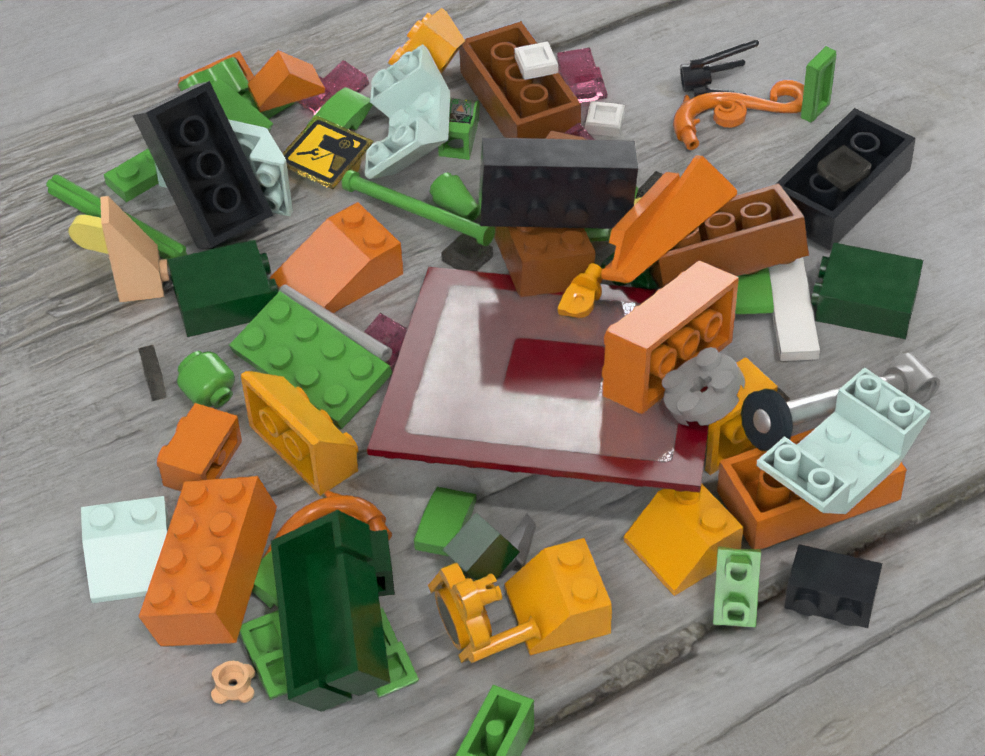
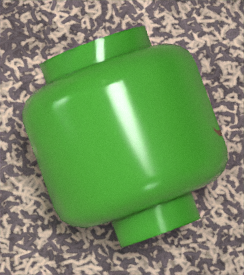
M199 350L188 355L178 366V387L193 404L197 403L207 407L213 405L215 408H219L232 397L233 392L231 389L235 382V375L215 352L206 351L202 353Z

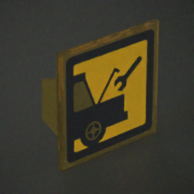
M316 115L282 154L286 159L288 170L333 190L342 181L344 174L348 170L358 172L361 157L374 141Z

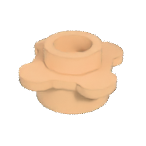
M227 661L214 668L212 678L215 681V688L211 691L212 700L218 704H223L227 700H239L242 703L249 702L255 694L254 689L251 687V679L255 676L254 668L249 664H243L239 661ZM237 682L235 686L229 685L230 683Z

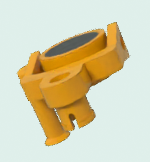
M453 563L441 568L428 584L431 593L435 592V600L440 617L454 646L458 650L464 649L458 655L461 663L468 660L474 663L534 637L541 639L539 628L532 616L529 617L528 622L492 636L491 624L485 605L502 600L499 585L494 586V583L497 582L495 576L490 573L486 577L473 582L471 578H465L458 563Z

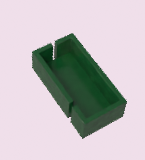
M336 510L271 540L288 700L322 712L351 700L352 694L361 696L390 684L376 572L374 566L367 564V562L374 559L369 524Z

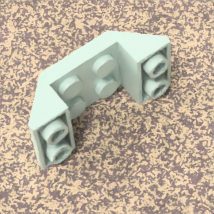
M422 44L412 52L403 54L396 63L386 70L378 71L372 78L370 103L389 117L388 137L373 143L366 151L365 176L369 179L397 174L448 141L450 90L428 48Z
M229 120L272 213L290 217L293 213L286 159L269 131L264 127ZM155 163L159 186L167 188Z
M864 367L838 390L836 408L833 414L797 445L784 436L757 460L756 466L822 513L847 514L900 465L929 419L931 411Z

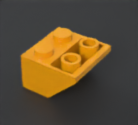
M443 8L433 15L428 12L421 21L418 20L407 34L409 40L403 47H399L395 51L388 64L393 65L403 54L412 52L423 44L428 48L442 74L465 42V39L448 12Z

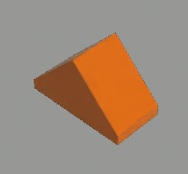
M279 50L248 83V90L260 112L325 93V87L312 64Z

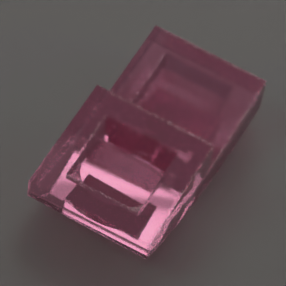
M590 47L557 53L556 60L561 77L580 103L607 98L608 94L600 68L595 66Z
M342 60L324 78L319 76L325 87V93L296 102L313 114H316L332 96L344 87L360 93L370 83L367 75Z

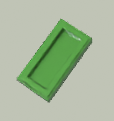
M827 46L806 66L801 118L810 123L831 102L837 54L836 50Z

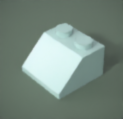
M159 496L81 507L82 543L91 602L99 603L146 596L170 525L165 497Z

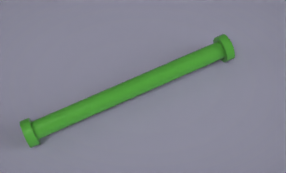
M348 170L343 176L342 188L349 192L356 190L476 238L477 243L483 246H488L495 236V227L480 226L478 223L360 177L359 172L354 170Z

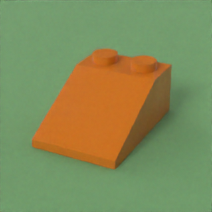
M356 202L327 218L270 276V279H275L278 290L281 286L288 285L330 312L335 313L403 275L401 242L359 202Z

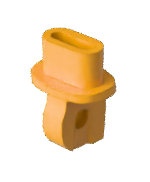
M590 263L584 274L580 273L573 279L558 305L559 315L584 318L593 311L595 301L599 300L602 295V287L600 285L603 281L601 277L602 268L599 265Z

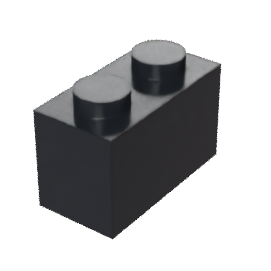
M798 544L787 584L784 608L805 616L814 615L835 620L846 626L868 628L883 563Z

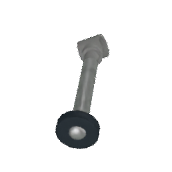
M911 352L897 357L889 365L884 375L880 376L881 379L920 405L929 401L940 385V379ZM841 387L788 402L772 389L765 388L748 394L743 401L741 409L742 426L747 438L752 445L762 451L771 449L784 436L790 440L793 425L829 416L835 412L838 390Z

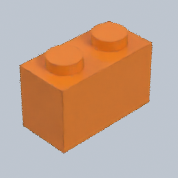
M194 403L187 416H183L179 420L176 433L169 444L164 445L158 454L157 467L160 470L163 486L181 491L186 481L219 479L242 442L238 416Z

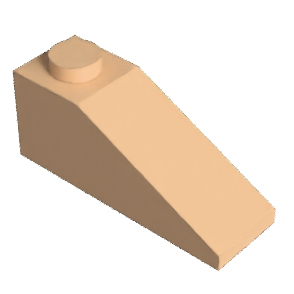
M109 196L100 197L101 224L119 302L164 297L163 282L170 281L167 259L160 260L158 245Z

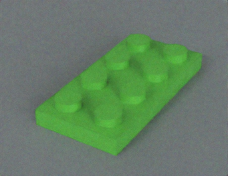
M281 291L229 344L234 354L261 373L283 376L295 388L297 386L302 388L307 394L310 403L318 410H325L331 417L334 425L340 429L344 428L393 373L390 365Z

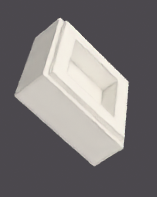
M548 42L514 48L515 60L524 80L558 73V63Z
M590 101L585 123V133L620 137L625 105Z

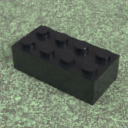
M210 81L193 85L132 115L197 248H212L273 216L271 208Z
M856 108L844 117L776 183L780 184L804 216L807 238L831 250L833 243H838L910 171L916 138Z
M482 138L479 183L480 226L612 229L634 206L638 175L635 141Z

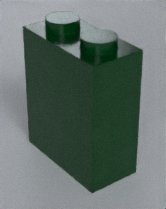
M255 240L167 259L173 289L187 337L250 323L278 294L275 279L268 280L267 275L271 274L267 253H259Z
M834 242L830 257L823 256L821 260L818 278L823 279V282H815L811 304L817 306L815 321L906 340L924 260Z

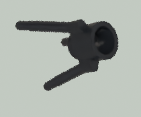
M753 40L704 58L690 60L688 64H681L680 76L683 91H693L694 97L711 92H734L747 95L744 92L705 88V85H711V73L744 66L746 63L744 59L711 66L709 64L757 47L759 41Z

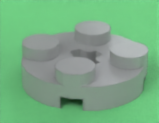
M712 347L703 349L696 357L682 364L677 370L668 372L662 380V386L665 389V405L675 420L683 425H688L686 421H697L700 426L722 419L739 402L736 394L740 390V385L743 389L745 387V378L737 363L730 356L720 354L716 348ZM707 386L708 389L705 392L701 393L700 390L703 387Z

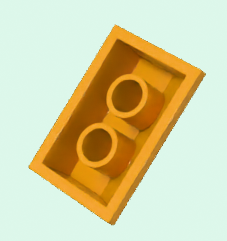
M245 371L241 374L249 426L320 496L326 490L332 489L359 471L357 461L359 449L353 437L347 432L342 433L335 427L331 417L325 410H318L311 404L302 388L298 386L295 388L283 376Z

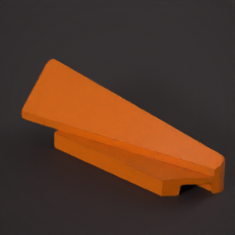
M696 155L681 177L679 173L665 172L612 228L609 243L615 245L616 250L613 260L605 269H602V279L622 283L632 282L738 194L736 188L706 158L700 155Z

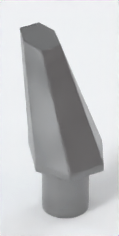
M528 513L508 539L520 553L500 574L501 577L505 576L516 565L521 568L526 565L536 528L534 521Z

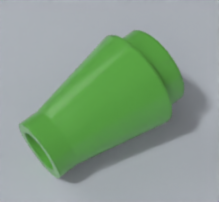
M446 172L435 179L429 190L433 196L434 203L470 221L478 218L479 205L458 175Z

